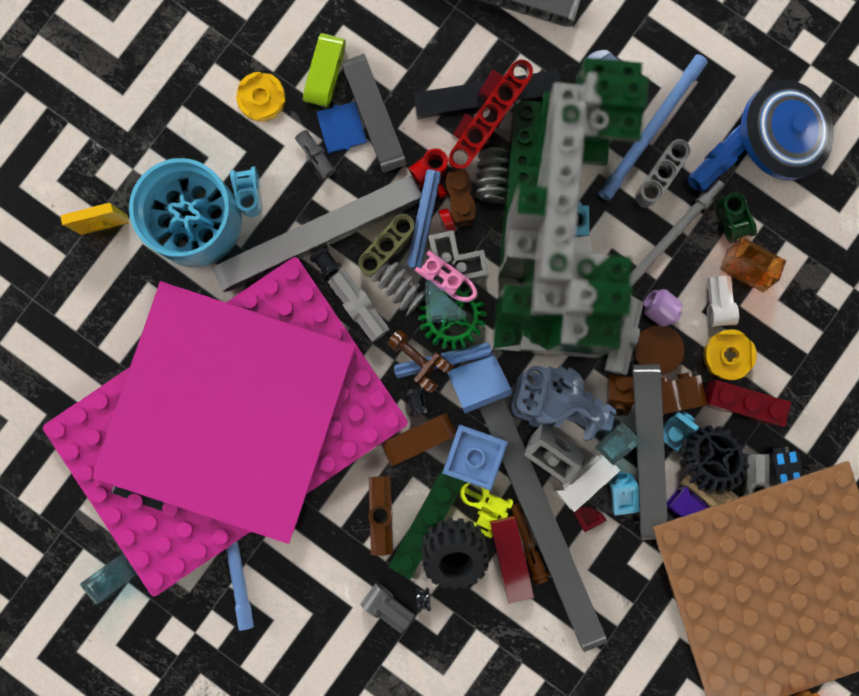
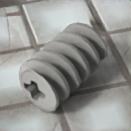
M486 148L478 152L480 160L477 162V167L480 170L476 173V177L479 179L475 184L478 188L475 191L476 198L488 203L506 202V199L499 197V194L506 193L507 190L500 187V184L507 183V179L500 176L508 173L507 169L501 167V165L509 163L508 159L502 158V155L509 154L508 150L503 148Z
M388 262L376 272L371 281L373 283L380 281L378 288L380 290L387 288L385 295L387 297L394 295L392 302L394 304L401 302L399 309L401 311L408 309L406 314L408 316L423 301L427 291L418 293L417 290L420 284L417 283L411 286L410 283L413 277L410 276L404 279L403 276L406 270L403 269L397 272L396 269L399 263L396 262L390 265Z

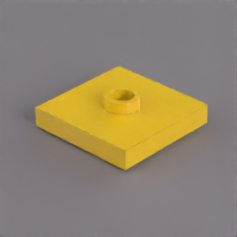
M111 203L60 216L62 225L81 235L129 223L128 215Z

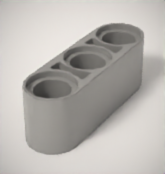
M682 139L674 140L662 153L635 194V199L640 206L647 208L653 206L665 193L691 153L690 145ZM672 149L678 150L681 158L674 157ZM658 169L664 170L668 178L660 177ZM644 189L651 190L654 198H647L644 194Z

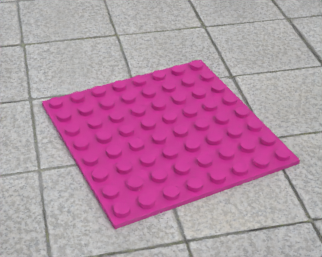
M160 281L92 478L290 544L356 346Z

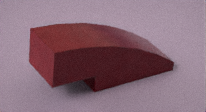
M515 516L490 521L508 603L534 598Z

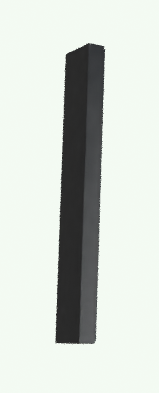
M559 69L533 73L530 81L516 100L533 101L542 99L544 91L551 92L554 83H561ZM520 75L515 77L523 80L526 78V75ZM485 81L415 92L414 101L417 119L481 109L486 100L477 94Z

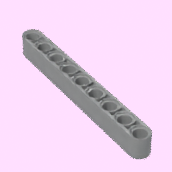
M413 175L404 177L216 265L213 268L214 274L223 292L232 291L271 273L291 258L301 259L324 246H329L418 204L422 193Z

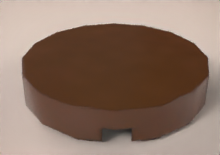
M656 325L640 332L633 355L638 365L660 364L662 375L678 368L683 361L685 350L683 340L676 331L667 326L661 327Z

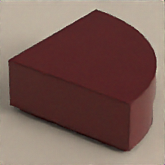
M581 506L575 512L573 511L583 532H587L607 521L602 513L591 507Z

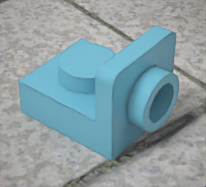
M684 411L681 413L672 412L663 424L664 444L678 452L682 442L687 439V435L692 431H697L699 426L693 423L695 419Z
M616 474L608 481L611 487L612 511L614 515L640 512L639 485L633 474Z

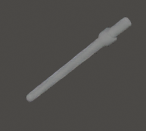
M716 180L705 193L702 192L695 199L696 203L631 272L630 285L633 286L697 215L713 203V198L725 186L723 182Z

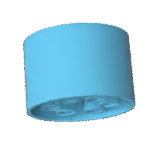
M176 158L165 160L152 166L139 178L130 197V219L138 237L149 248L178 265L204 267L216 263L232 250L239 238L242 227V214L236 205L234 194L213 170L198 161ZM188 180V192L183 190L181 181ZM220 190L222 196L213 201V196ZM200 191H206L204 198L196 199V195ZM180 195V202L172 203L173 198ZM157 202L164 204L166 211L156 210ZM217 209H222L221 216L217 219H212V213ZM190 211L195 215V217L191 215L184 217L181 215V213ZM168 218H172L170 220L169 227L164 228V221ZM214 225L220 226L218 230L214 229L213 227ZM208 232H213V238L206 243L203 242L204 235ZM166 235H172L163 246L159 243V239ZM187 236L189 239L187 245L179 247L180 239ZM196 241H197V242H198V245H199V248H197V249L194 250V248L196 247Z

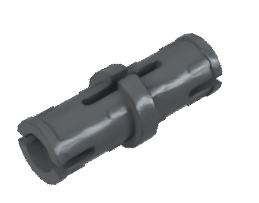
M308 130L301 131L295 137V140L307 155L306 159L308 162L313 163L323 179L330 177L336 169L325 156L324 149L316 144Z

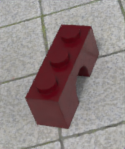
M492 70L477 95L487 101L504 76ZM502 88L499 90L498 95L501 100L509 101L511 99V93L508 89ZM489 109V114L484 119L487 122H495L496 113ZM465 114L452 138L458 141L474 118ZM503 119L500 121V123L498 124V126L496 127V129H498V127H499L500 124L502 123ZM472 130L469 132L468 138L471 143L478 144L481 142V134L478 131ZM489 137L488 140L485 142V144L481 148L482 150L487 147L490 140L492 139L491 137Z
M719 380L708 381L705 390L707 402L705 407L749 417L750 420L773 427H785L791 406L790 401Z

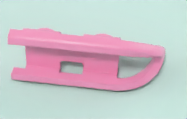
M430 250L426 254L429 256V259L421 269L416 267L414 270L458 301L471 302L477 297V289L471 280ZM442 266L446 268L448 271H450V274H447L445 271H443L441 269ZM436 275L444 279L442 284L434 279ZM463 281L473 292L470 297H461L455 294Z

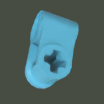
M251 167V170L241 172L230 171L237 207L247 217L258 216L262 210L260 180L256 167ZM254 199V204L251 207H244V203L247 200Z

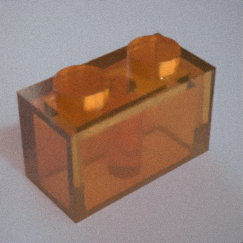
M741 237L726 250L720 270L761 292H765L780 281L786 260Z

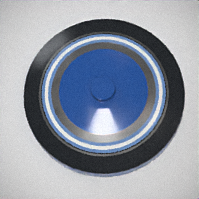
M791 80L772 82L759 89L750 97L742 114L741 134L746 151L752 161L763 172L774 178L797 180L811 175L825 164L831 153L834 129L830 113L822 99L804 84Z

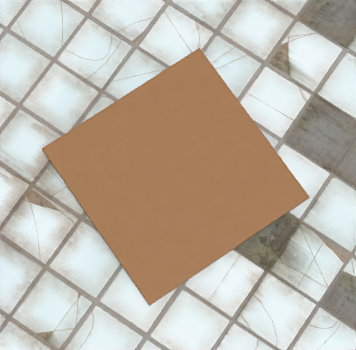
M849 461L652 527L706 696H789L859 672V491Z

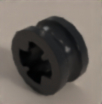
M417 588L418 612H421L422 609L431 611L429 588H426L424 591Z

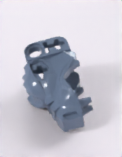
M560 365L558 368L532 366L519 375L516 379L509 405V410L513 417L529 422L532 427H539L541 424H545L549 428H552L553 425L558 428L567 418L568 421L575 422L585 428L584 441L593 440L597 432H610L614 416L616 415V410L608 403L603 405V401L600 398L593 399V394L585 391L584 381L580 374L570 367L566 370ZM528 377L533 379L534 385L529 382Z

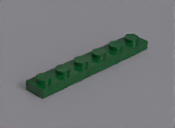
M444 467L388 566L408 579L412 578L423 558L422 542L424 534L429 533L428 529L431 526L436 527L437 522L444 520L465 482L443 474Z

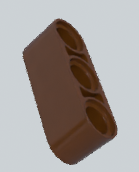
M446 412L382 442L381 446L390 465L394 466L455 437L456 431Z

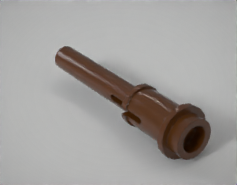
M514 503L511 511L516 518L518 530L527 553L525 558L532 575L530 579L531 581L534 580L535 585L549 581L548 575H550V572L545 569L540 550L535 548L520 503Z

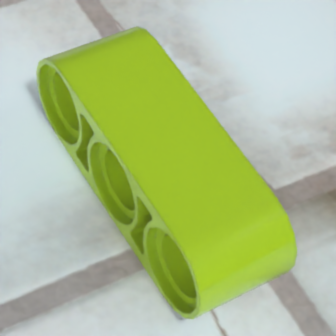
M324 33L319 35L304 88V102L329 107L345 52V39Z

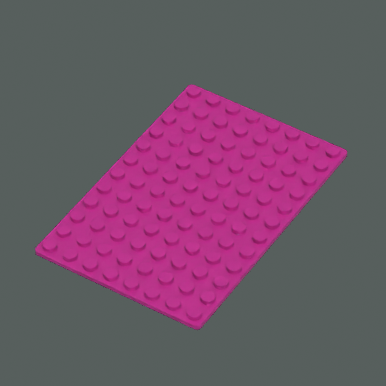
M291 258L226 302L356 346L307 493L407 426L408 421L298 258ZM129 367L43 426V430L152 596H157L251 531L168 503H164L163 511L143 505V497L138 493L124 498L111 493L114 485L92 478L128 375Z

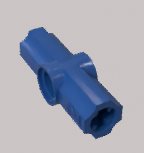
M741 125L736 127L722 143L719 142L704 157V161L687 177L689 185L693 189L702 193L719 175L722 176L738 160L737 157L746 149L742 139Z

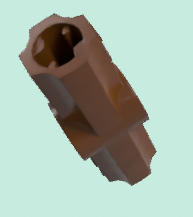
M391 476L368 477L371 555L393 554ZM384 509L388 514V519L384 522L377 521L374 518V511Z

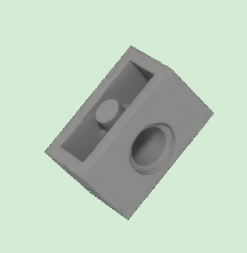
M541 424L527 440L524 456L564 484H567L581 470L583 451L547 425Z

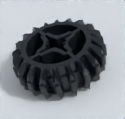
M712 425L705 428L699 427L697 431L688 434L687 439L682 442L681 446L683 449L679 451L678 455L684 459L680 461L679 465L686 467L683 475L689 474L691 476L689 483H698L697 490L705 488L707 494L715 492L717 495H721L724 492L729 493L735 487L740 486L742 480L748 475L745 470L749 468L750 464L745 462V460L748 459L749 455L742 452L745 445L737 443L739 436L734 438L730 436L731 430L723 432L721 426L713 429ZM698 448L700 449V451H699L700 456H701V460H700V461H699V457H698ZM711 458H713V459L720 458V459L717 460L716 462H715L714 460L708 462V460H710Z

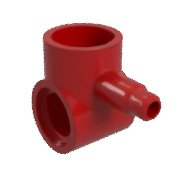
M438 148L428 150L422 159L408 168L410 174L414 176L417 184L422 189L427 170L431 169L441 172V178L446 174L448 157L443 150ZM436 159L442 163V166L434 169L429 166V162ZM439 183L437 194L443 199L447 196V193L441 183Z

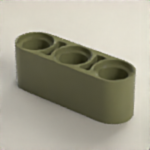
M406 214L396 216L361 255L358 264L364 276L373 278L376 272L386 263H390L410 241L415 229L414 221L410 216ZM400 223H407L410 225V230L406 233H400L397 230V226ZM385 241H390L394 244L393 249L389 252H384L380 249L381 244ZM367 260H375L377 267L374 270L368 271L364 268Z

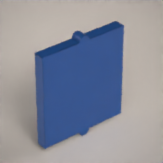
M356 102L341 106L335 104L333 108L317 112L328 154L344 149L349 151L352 147L367 143Z

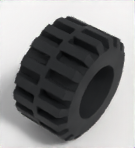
M448 518L447 522L442 520L437 522L436 527L431 526L428 529L429 533L424 534L422 542L423 568L427 578L432 579L433 584H440L441 588L444 589L447 587H451V590H457V587L464 589L468 588L469 584L474 585L478 583L477 579H482L485 576L484 571L488 570L489 558L485 536L479 526L474 527L473 522H464L462 518H458L457 521H453V518ZM452 552H462L460 555H447Z

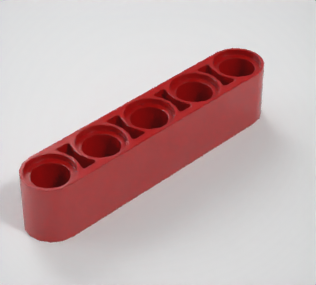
M520 59L511 65L450 151L448 162L453 169L463 170L471 164L533 75V67L529 61ZM517 67L523 68L526 72V78L523 80L516 78L514 69ZM506 88L510 91L511 99L509 101L500 99L498 95L500 89ZM491 109L496 113L495 122H487L484 119L483 113L485 110ZM476 130L481 134L480 143L474 144L470 142L468 138L470 131ZM462 151L466 154L467 161L465 164L458 165L454 162L453 155L455 152Z

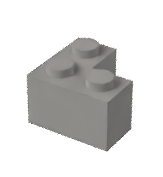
M454 230L428 235L431 252L465 275L471 282L488 279L489 272L484 250L459 255ZM442 266L441 269L445 271L447 274H450V271H448L446 268ZM436 275L437 281L442 284L444 279Z

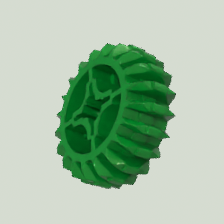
M461 284L455 294L461 297H470L471 288L468 287L464 293L461 291L463 285ZM438 288L439 294L431 289L430 294L433 298L430 299L425 296L423 299L428 304V307L424 305L419 306V310L426 312V315H419L418 320L427 322L422 324L420 329L426 330L429 328L430 330L425 335L426 339L434 335L433 345L436 346L439 340H442V349H446L447 342L452 343V350H456V342H460L461 347L465 348L466 342L464 339L466 338L470 343H474L475 339L471 334L474 333L480 336L482 333L476 326H485L484 321L478 320V318L486 316V312H478V309L484 307V303L479 302L475 304L474 302L479 298V294H477L473 301L466 302L473 314V322L471 324L461 314V309L465 302L456 301L452 306L439 304L438 301L451 296ZM459 306L456 315L459 320L455 322L453 319V322H449L445 327L448 319L446 313L448 311L451 313V310L455 311ZM432 309L438 311L443 317V323L439 330L432 323ZM452 326H458L467 330L458 336L445 335Z

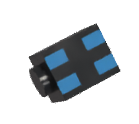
M788 446L772 448L773 453H767L769 455V484L777 485L803 476L799 451H791Z

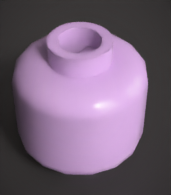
M665 289L652 291L644 300L645 315L661 327L669 324L673 325L681 318V301Z

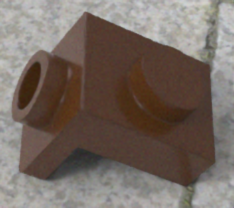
M610 374L608 377L607 400L605 404L608 403L616 410L615 416H628L634 405L632 377Z

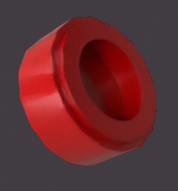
M445 208L438 211L444 231L454 230L455 232L456 227L449 210Z

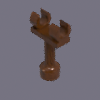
M398 330L389 339L388 346L395 352L402 350L422 368L414 380L427 392L432 393L438 385L428 377L436 366L444 373H449L454 366L439 353H435L428 361L408 343L409 337L402 330Z

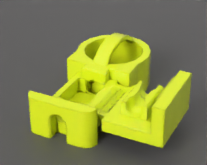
M466 482L461 487L460 498L466 505L481 510L477 513L480 515L477 522H473L474 527L478 524L488 529V532H486V530L481 528V532L484 533V536L492 538L490 521L497 520L498 517L499 519L506 518L508 516L507 511L512 507L513 501L512 499L505 501L489 493L490 490L481 488L482 495L468 489L467 486L470 483ZM465 493L479 501L476 503L469 502L465 497Z

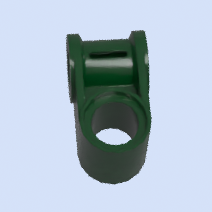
M731 193L718 201L716 210L723 226L724 235L730 244L736 243L737 239L745 236L753 237L757 234L756 223L742 194ZM728 201L734 203L735 211H731L728 208Z

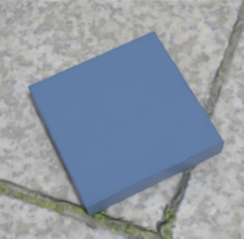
M494 353L450 370L448 373L464 413L512 395L510 385Z
M460 424L443 474L491 491L508 441Z

